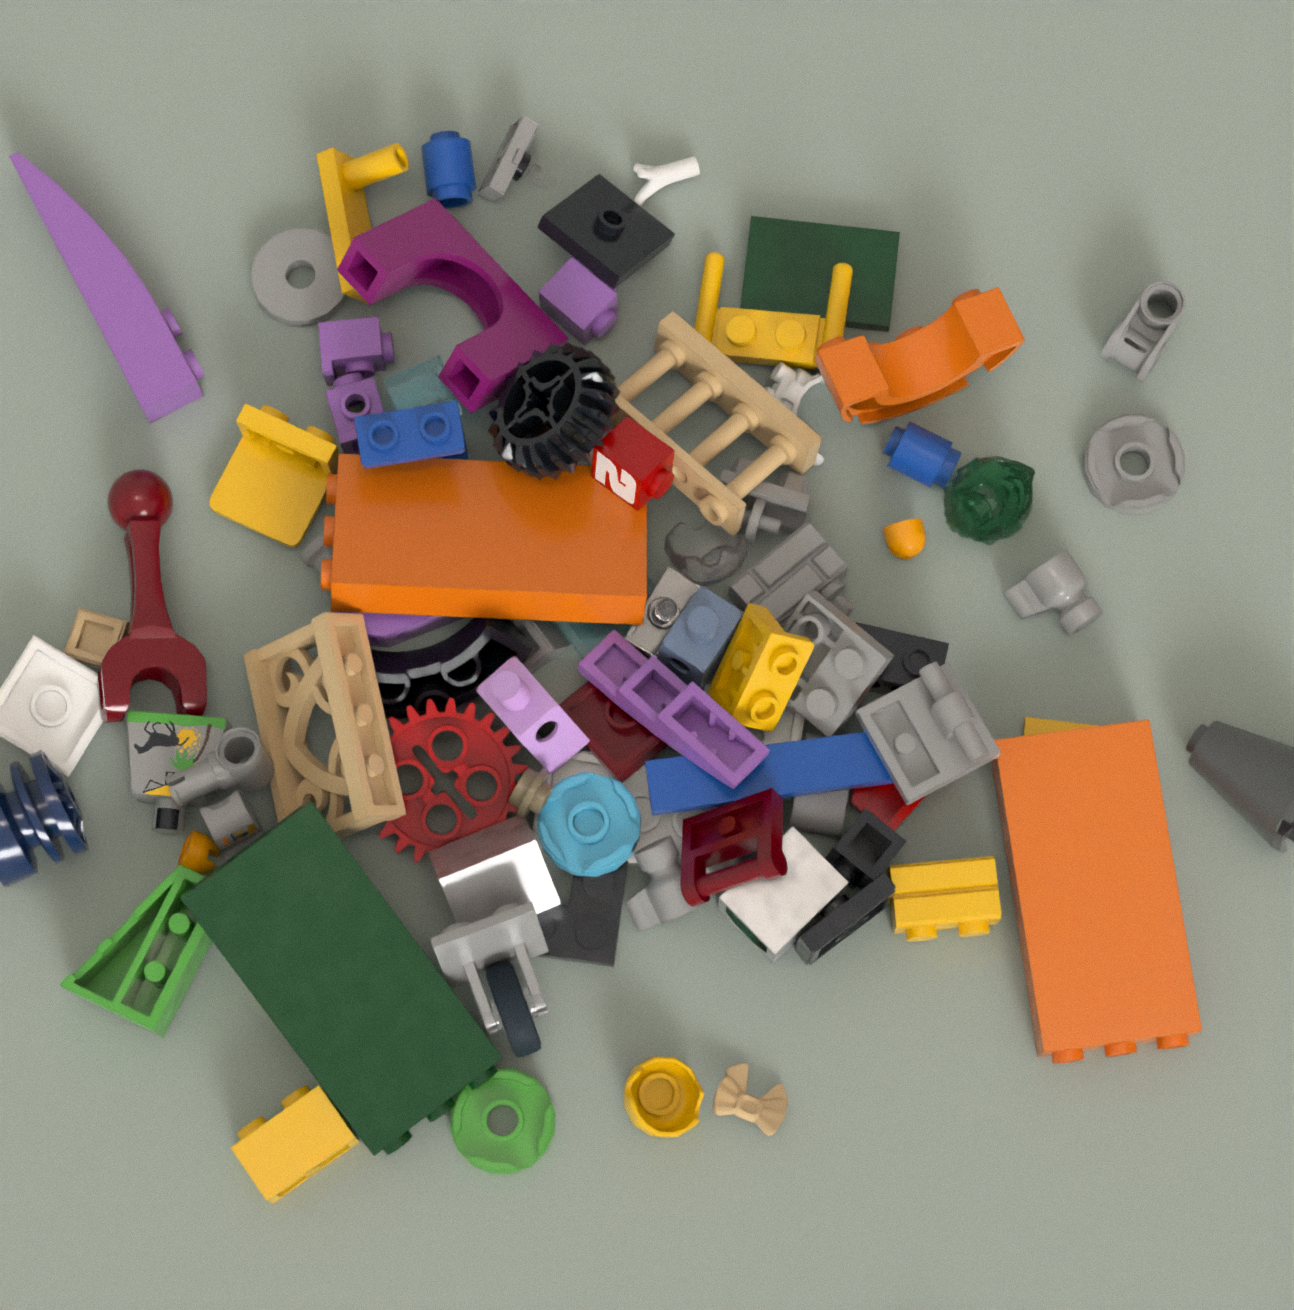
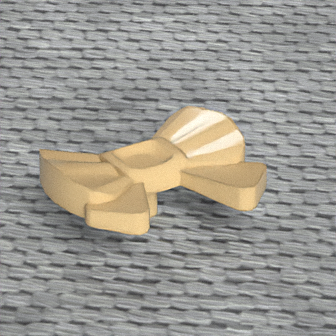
M741 1063L729 1067L725 1072V1078L720 1082L714 1094L712 1102L714 1114L718 1116L735 1114L739 1118L752 1123L755 1122L765 1135H774L782 1124L787 1111L788 1098L784 1086L778 1083L763 1097H755L746 1093L748 1064Z

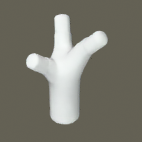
M695 156L658 166L636 163L633 171L637 173L639 178H645L648 181L640 189L633 201L642 206L647 198L664 186L698 176L700 170Z

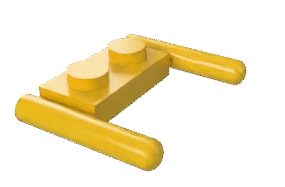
M710 252L706 255L694 329L731 361L777 366L780 362H783L791 368L815 370V367H817L815 362L817 348L830 339L840 336L844 337L853 269L849 264L838 263L833 267L826 318H820V315L730 307L718 309L725 258L718 252Z

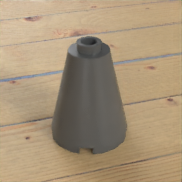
M1219 721L1213 722L1209 727L1201 724L1193 733L1186 746V751L1191 753L1189 765L1272 848L1285 853L1288 850L1285 842L1286 837L1294 842V747Z

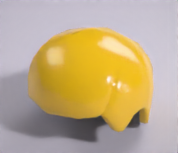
M653 1056L631 1070L624 1085L623 1106L635 1127L649 1136L673 1138L695 1127L700 1121L699 1110L704 1098V1091L691 1067L676 1057Z

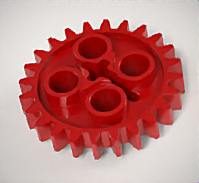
M430 698L427 699L426 714L420 716L417 710L410 704L407 706L408 722L403 724L393 716L388 719L394 731L390 741L396 768L406 764L417 767L423 775V783L413 793L402 792L406 815L395 820L385 821L386 824L378 836L382 839L395 832L399 836L394 850L397 853L402 851L408 844L415 846L414 862L418 863L426 851H432L508 819L506 817L508 812L517 813L518 811L517 808L508 804V801L518 783L515 781V775L525 772L528 768L527 764L512 763L511 757L517 754L522 747L520 744L504 745L502 741L506 738L510 729L504 726L494 732L490 728L495 715L492 711L487 713L481 720L474 718V702H470L462 714L456 712L454 698H449L445 711H438L433 699ZM447 730L457 733L463 741L462 752L454 759L449 760L438 757L432 746L435 736ZM414 746H421L441 772L446 774L453 770L457 773L458 777L454 780V786L475 809L477 814L474 818L467 817L447 791L442 790L436 794L431 787L435 784V777L413 753L412 749ZM476 771H487L496 779V789L486 799L474 798L466 789L468 777ZM440 804L451 807L457 816L454 827L442 833L432 830L426 820L427 812L435 805Z

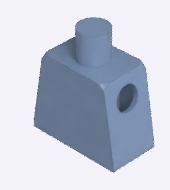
M701 585L663 639L659 647L657 659L687 686L693 681L704 690L705 684L709 683L717 671L744 612ZM677 659L684 663L690 671L679 666L674 660Z

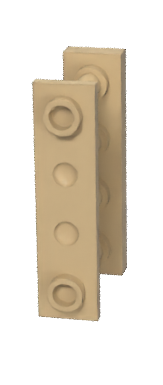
M672 311L659 322L654 351L657 354L617 386L621 392L615 399V402L620 410L610 417V421L616 427L628 416L673 448L675 452L672 467L674 480L672 484L699 507L703 516L710 523L716 526L720 525L730 535L734 536L740 530L746 508V503L741 499L781 464L788 465L799 475H803L814 465L822 437ZM669 369L677 370L694 385L652 421L648 420L630 404L631 401ZM706 401L715 402L731 417L692 451L687 453L667 436L669 432ZM744 432L751 433L768 449L725 486L706 470L704 466Z

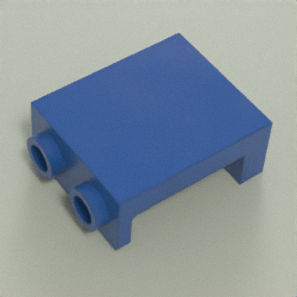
M458 401L354 417L362 466L366 469L431 458L469 460Z

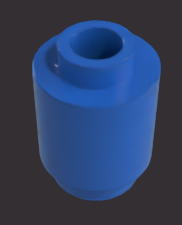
M441 131L432 134L430 141L421 147L427 195L432 197V199L436 198L445 209L470 204L473 201L472 192L476 189L470 141L466 138H461L456 131Z
M909 421L905 430L895 426L882 452L891 457L887 467L929 488L932 484H935L943 489L962 452L951 447L953 442Z

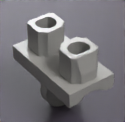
M743 457L737 458L730 471L722 470L719 481L726 486L754 461ZM793 472L782 473L778 485L762 481L741 499L746 503L741 523L747 526L744 540L754 543L759 530L778 535L779 530L792 534L805 523L811 495L807 494L808 479L806 476Z

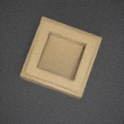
M79 608L64 653L81 664L100 669L102 660L111 646L127 636L129 623L125 620Z

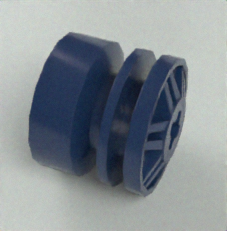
M42 750L29 755L35 779L30 780L21 763L16 761L10 764V774L14 789L6 792L0 783V882L5 887H9L38 873L37 859L34 848L42 845L48 856L55 863L58 864L64 861V853L58 839L62 835L76 855L89 849L83 829V815L64 775L52 765Z

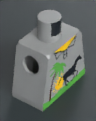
M128 710L127 726L132 795L138 802L155 804L153 831L164 834H183L187 806L200 808L211 806L216 791L207 793L182 807H178L165 777L178 771H183L207 759V754L215 750L216 742L220 736L231 729L232 726L227 718Z

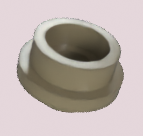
M528 767L521 776L508 801V804L518 809L517 815L525 818L530 811L539 814L544 808L554 789L553 786L547 783L550 776L548 771L542 769L540 772H537Z

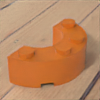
M999 287L983 293L979 289H972L956 297L952 301V306L935 321L925 327L916 326L898 335L895 341L879 344L878 342L867 343L864 335L847 341L843 336L826 341L817 348L815 362L843 420L849 423L854 420L852 415H857L861 424H869L914 412L969 386L965 376L982 365L985 366L987 372H991L1008 359L1022 345L1025 338Z

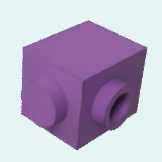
M572 256L538 291L540 308L585 346L595 335L598 338H602L618 319V314H616L618 311V298L615 292L617 287L615 289Z

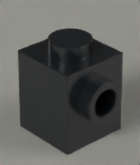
M865 808L827 854L825 859L849 882L848 888L854 889L857 886L862 890L878 878L907 841Z

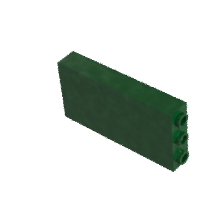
M306 801L180 895L182 902L373 1156L382 1150L387 1155L398 1150L412 1138L413 1135L409 1129L425 1117L429 1122L435 1121L454 1106L455 1102L451 1098L467 1085L472 1090L478 1088L498 1071L494 1064L503 1057L312 801Z

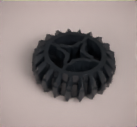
M566 343L562 347L551 344L545 353L534 350L530 362L527 364L518 362V372L513 377H506L507 386L504 391L494 394L499 404L488 413L494 421L488 429L494 440L492 446L501 457L507 460L506 463L517 472L522 471L524 474L535 477L538 480L545 476L556 480L562 471L574 473L577 462L580 460L590 462V452L595 446H604L601 440L603 434L614 429L610 417L620 410L615 399L621 392L615 385V376L611 373L610 368L590 350L586 351L582 347L573 346L570 343Z

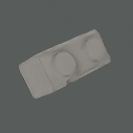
M807 521L729 585L728 596L738 609L745 612L748 603L767 607L783 628L807 593L816 590L829 602L838 596L845 588L842 580L846 577L847 566L835 550L826 543L820 533Z

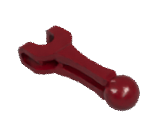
M144 469L131 470L122 474L114 481L107 499L108 510L113 521L120 528L127 531L124 536V542L129 562L131 602L127 636L111 646L102 660L101 668L97 674L100 716L105 723L123 721L130 705L131 687L135 683L148 679L162 682L171 690L177 714L203 716L207 705L205 658L194 644L174 632L166 609L161 583L160 534L161 527L167 522L172 513L173 495L167 482L158 474Z

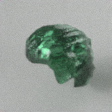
M1000 456L976 457L965 466L959 468L954 480H950L948 486L944 488L945 495L942 500L945 509V523L949 525V528L954 533H958L961 538L973 539L975 542L992 545L998 540L1010 538L1023 528V524L1033 510L1032 484L1035 470L1019 461Z

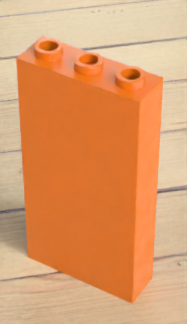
M338 454L337 474L327 473L326 504L335 505V516H325L323 547H333L332 559H322L321 590L331 591V611L643 625L647 598V503L637 511L591 477L592 466L577 465L574 473L562 471L556 480L549 476L538 480L535 477L524 474L522 471L517 472L506 461L431 458L366 469L362 466L359 454Z
M1150 719L994 740L1001 753L998 758L991 761L1038 1057L1052 1055L1053 1064H1064L1084 1060L1083 1051L1104 1048L1105 1057H1116L1137 1053L1136 1044L1156 1041L1158 1050L1189 1046L1188 1037L1200 1033L1202 1027Z

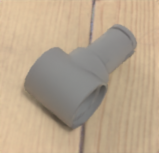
M235 727L220 736L216 742L215 750L207 754V759L183 771L168 775L165 779L177 806L182 807L194 799L220 788L224 792L233 787L241 792L251 793L265 787L272 779L274 764L254 730L248 727ZM251 756L250 759H248L244 763L238 764L239 761L244 757Z

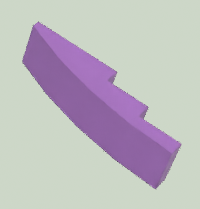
M616 630L611 631L578 663V672L617 706L685 758L732 789L749 775L770 753V749L693 681L687 686L654 655L647 659Z

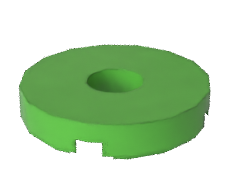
M496 1068L498 1070L496 1074L478 1088L472 1090L467 1085L458 1092L454 1101L455 1104L451 1108L450 1131L458 1151L474 1167L490 1174H515L532 1167L547 1152L555 1134V1110L548 1092L533 1076L515 1068ZM500 1106L512 1108L518 1115L516 1129L507 1136L495 1135L488 1127L490 1113Z

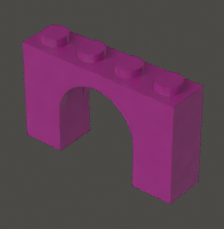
M436 198L355 236L337 268V271L369 305L409 286L430 285L451 292L470 306L479 318L483 331L456 345L438 378L471 413L497 400L494 394L504 391L507 386L506 377H513L518 372V362L525 364L530 362L534 350L545 353L551 344L562 347L569 340L562 330Z

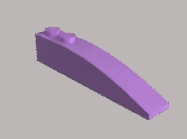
M19 152L10 155L9 158L149 423L203 397L204 395L197 380L205 375L192 350L190 349L182 353L174 338L181 335L182 332L169 307L159 311L151 294L126 257L96 221L72 197Z

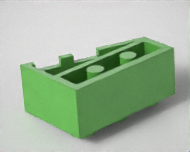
M179 865L132 912L133 915L110 938L107 936L95 948L97 951L74 974L70 973L59 985L71 994L164 1038L212 944V940L180 899L181 894L205 876Z

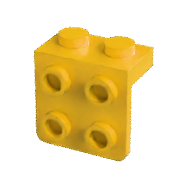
M245 403L236 420L242 438L209 499V505L212 511L287 547H298L302 543L326 496L327 473L337 474L338 454H340L338 447L333 444L335 439L319 428L307 426L306 430L300 429L288 423L289 417L271 406L262 405L259 410Z

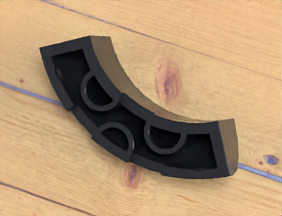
M473 618L454 635L422 649L400 652L371 649L385 718H390L391 716L395 718H408L407 706L410 704L417 710L420 716L426 714L427 699L430 698L433 699L438 711H445L450 697L454 698L456 707L479 696L476 691L478 686L508 659L516 656L523 663L532 651V646L527 636L508 619Z

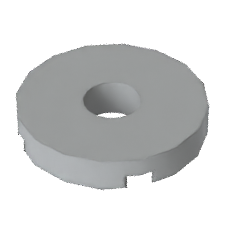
M291 228L273 235L260 247L252 263L251 284L260 307L272 319L288 326L303 327L302 324L314 322L318 324V322L327 321L343 307L348 297L341 292L331 236L313 228ZM307 267L315 272L313 282L305 288L291 286L288 283V277L294 269Z
M1123 414L1104 422L1091 436L1083 455V477L1090 493L1105 507L1121 514L1144 515L1163 507L1176 494L1185 473V453L1177 435L1168 427L1165 428L1162 424L1155 422L1156 419L1145 414ZM1129 452L1140 454L1147 462V471L1138 476L1130 475L1122 469L1120 458Z

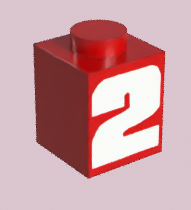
M628 416L601 439L604 446H595L593 448L591 477L637 511L652 497L654 499L661 498L674 480L672 467L675 450Z

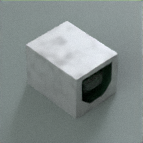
M519 815L428 852L457 923L469 922L471 924L490 917L498 908L512 903L522 905L532 901L536 914L561 904L537 841L526 819Z
M791 827L782 837V851L788 866L787 874L773 880H767L765 877L728 889L719 897L718 909L772 964L822 917L820 913L828 905L846 893L849 884L794 827Z

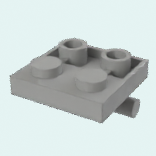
M814 590L805 595L783 627L785 632L808 637L814 644L813 651L791 694L788 704L828 737L840 733L895 655L848 617L854 608L849 600L842 596H836L831 603Z
M937 661L926 665L919 670V678L856 710L855 715L906 805L998 758L1001 753L949 662L942 666H939Z

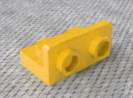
M748 603L707 692L714 701L741 725L771 732L776 728L813 651L814 644L808 637L785 632L767 607Z

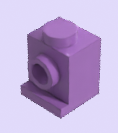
M379 316L318 322L322 372L327 386L334 385L333 382L337 379V375L361 373L363 378L367 379L374 376L376 371H386V363L395 362L392 333H383Z
M350 373L337 378L333 382L335 388L326 390L325 393L343 453L360 454L354 417L382 413L384 409L374 377L364 379L361 373ZM365 403L364 409L359 413H351L347 410L348 407Z

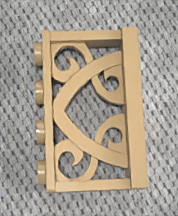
M324 612L312 618V623L259 649H252L244 654V661L260 738L274 764V773L270 780V786L278 822L308 800L312 801L322 815V810L327 806L330 794L329 811L325 820L339 839H343L380 822L406 815L363 614ZM317 646L319 656L313 661L307 650ZM293 658L299 663L304 676L299 673H292L289 659ZM315 703L323 711L332 715L336 739L330 750L328 767L310 752L307 745L306 731ZM344 796H349L352 812L343 815Z

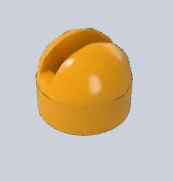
M920 518L896 522L883 528L886 545L890 552L898 558H913L925 546L926 533L923 521Z
M192 829L182 847L177 867L182 865L201 875L207 874L216 867L215 863L206 859L207 856L220 857V850L212 838Z

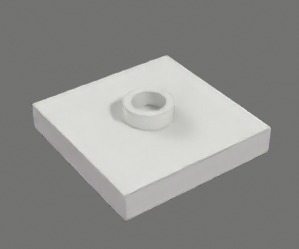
M33 635L0 688V738L29 755L42 750L52 765L68 778L103 722L99 710L98 673Z

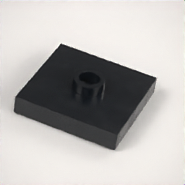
M600 174L546 212L537 227L614 289L667 248L675 235L674 232Z
M883 873L850 899L846 894L836 899L820 913L824 919L799 937L795 951L806 965L813 964L889 906L896 892V886L886 873Z

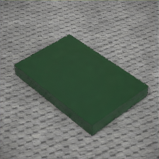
M751 216L740 308L820 315V318H826L833 267L838 263H847L852 267L853 274L845 327L889 332L900 232Z

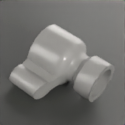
M1067 550L1041 564L1028 574L1024 580L1004 593L1021 619L1056 608L1060 612L1059 621L1069 636L1085 628L1103 614L1094 598L1087 597L1084 594L1085 576Z
M671 836L659 839L634 853L641 871L649 873L651 877L648 885L625 902L639 932L660 922L664 923L681 917L703 905L691 907L682 895L680 886L681 865L677 861L679 851Z

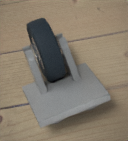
M532 901L522 905L517 903L504 905L495 910L490 917L471 924L469 922L452 924L445 928L440 935L430 938L450 988L468 981L470 982L488 1034L505 1029L516 1057H524L542 1049L533 1019L549 1012L530 959L547 953L549 950ZM517 958L528 986L523 989L520 986L514 966L510 962ZM484 970L486 971L485 975L494 998L490 1001L487 1000L478 975L479 972Z

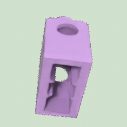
M516 656L508 659L482 682L476 690L510 731L551 775L590 741ZM551 721L555 726L554 730L547 737L541 738L537 734L538 729L546 722Z

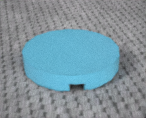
M581 772L563 778L553 786L554 789L551 796L538 815L537 832L544 853L558 868L575 876L597 877L615 871L632 856L640 840L641 815L633 794L620 781L610 776L607 778L603 775H596V773Z

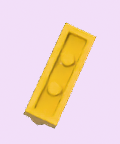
M393 143L358 158H354L333 147L316 154L337 268L354 237L372 229L364 187L406 172L409 169L407 154L399 143ZM338 272L342 294L368 304Z

